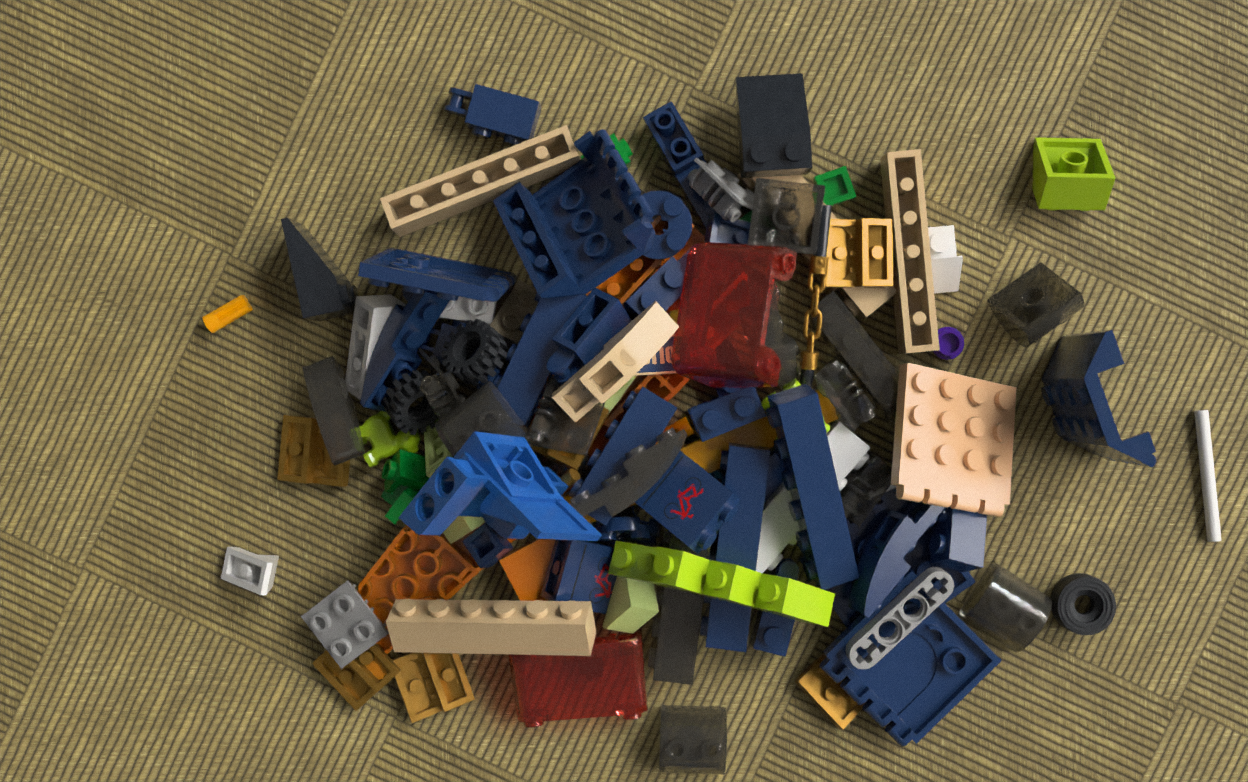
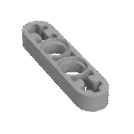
M939 567L926 569L848 641L845 649L846 656L853 666L863 670L873 667L942 604L954 589V581L951 575ZM935 577L943 585L939 590L933 587L931 582ZM922 589L931 599L927 601L918 591ZM911 598L919 599V610L912 615L905 614L903 609L905 602ZM886 621L894 622L895 632L890 637L879 636L878 630L882 623ZM872 634L881 645L877 647L869 639V636ZM860 646L866 649L867 657L858 656L856 649Z

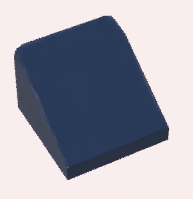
M486 522L462 541L480 569L493 566L513 550L511 543L499 535Z

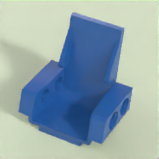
M476 431L472 433L453 458L446 457L398 517L418 535L439 536L458 516L483 517L484 521L505 539H524L529 533L536 539L598 541L602 536L561 496L569 486L549 467L541 465L525 437Z

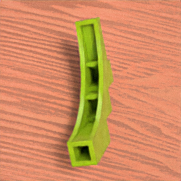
M621 541L615 542L608 574L703 595L824 627L829 626L835 597L834 593L791 578L760 573L736 564L709 560L685 551L663 547L655 548Z

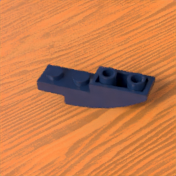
M671 101L644 116L643 120L689 205L696 212L706 229L708 215L716 211L708 204V201H705L702 196L689 186V180L687 179L688 174L692 170L700 168L694 161L695 158L705 163L706 161L702 151Z
M424 289L423 294L413 293L406 306L395 305L380 333L368 365L360 402L363 407L386 412L384 409L386 405L383 401L384 397H389L386 393L388 387L394 389L395 386L392 382L395 379L401 382L403 374L407 373L411 377L412 371L417 370L422 362L417 351L450 300L438 298V292Z
M912 501L903 513L889 510L869 539L858 563L859 578L852 582L848 607L851 610L869 618L872 613L880 609L883 600L893 588L903 581L904 575L911 568L903 557L916 547L918 539L928 528L936 523L938 515L945 507L924 504L922 501L920 503Z

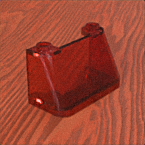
M716 242L694 244L690 248L687 257L677 318L679 328L675 331L672 349V365L676 373L713 388L777 387L781 361L772 348L765 346L774 281L785 282L790 280L796 268L797 252L780 246Z
M639 628L633 634L619 635V639H616V633H610L609 637L595 638L591 656L508 654L517 720L524 722L525 727H539L544 725V721L621 715L625 720H634L641 718L642 713L648 710L642 628Z

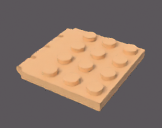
M911 363L901 364L899 367L891 485L896 486V497L918 503L922 501L924 504L946 508L951 507L952 509L1001 517L1004 513V505H1010L1017 387Z

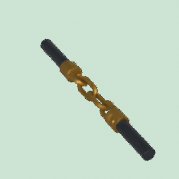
M818 204L813 255H810L808 289L812 293L811 308L805 312L803 323V336L807 340L806 350L800 352L801 360L799 362L801 368L800 384H807L812 389L814 371L817 368L819 353L814 351V342L820 337L823 318L821 311L818 309L819 294L826 287L829 257L826 256L832 205ZM814 274L822 275L821 287L818 284L813 286ZM810 314L812 318L818 317L816 334L813 331L808 334Z

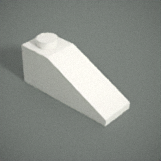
M390 294L356 296L344 388L359 400H361L366 372L380 333L395 305L406 306L405 303Z

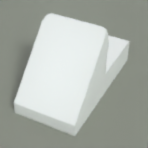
M954 225L929 227L934 294L959 291L963 257L956 254Z
M227 547L221 579L256 594L267 595L273 587L279 556L257 555L239 547Z

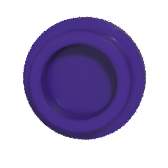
M953 327L938 329L940 350L933 351V353L944 360L954 359L959 356L964 348L962 334Z

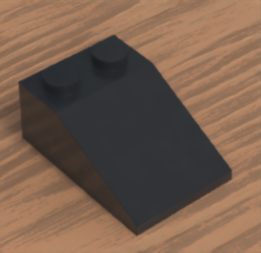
M803 73L736 77L741 178L807 175L813 166L811 132Z
M282 218L281 223L303 318L324 321L354 314L356 296H358L355 285L351 286L347 277L304 225L290 218Z

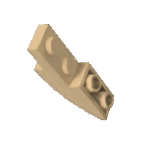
M654 301L603 345L604 349L553 392L552 398L574 422H577L599 402L603 404L627 383L660 350L679 326L660 304Z

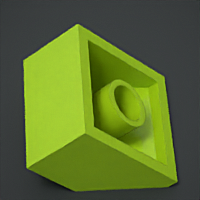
M1035 137L1033 144L1032 189L1038 209L1051 211L1105 210L1116 178L1101 139Z

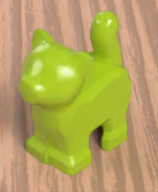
M380 411L368 418L362 426H358L350 431L349 434L356 445L360 443L364 445L367 443V440L370 441L373 448L363 454V457L368 466L372 468L378 465L382 459L394 456L399 449L417 453L421 440L418 433L419 430L417 429L416 435H411L409 431L407 434L402 431L395 434L390 422L391 418L387 412Z

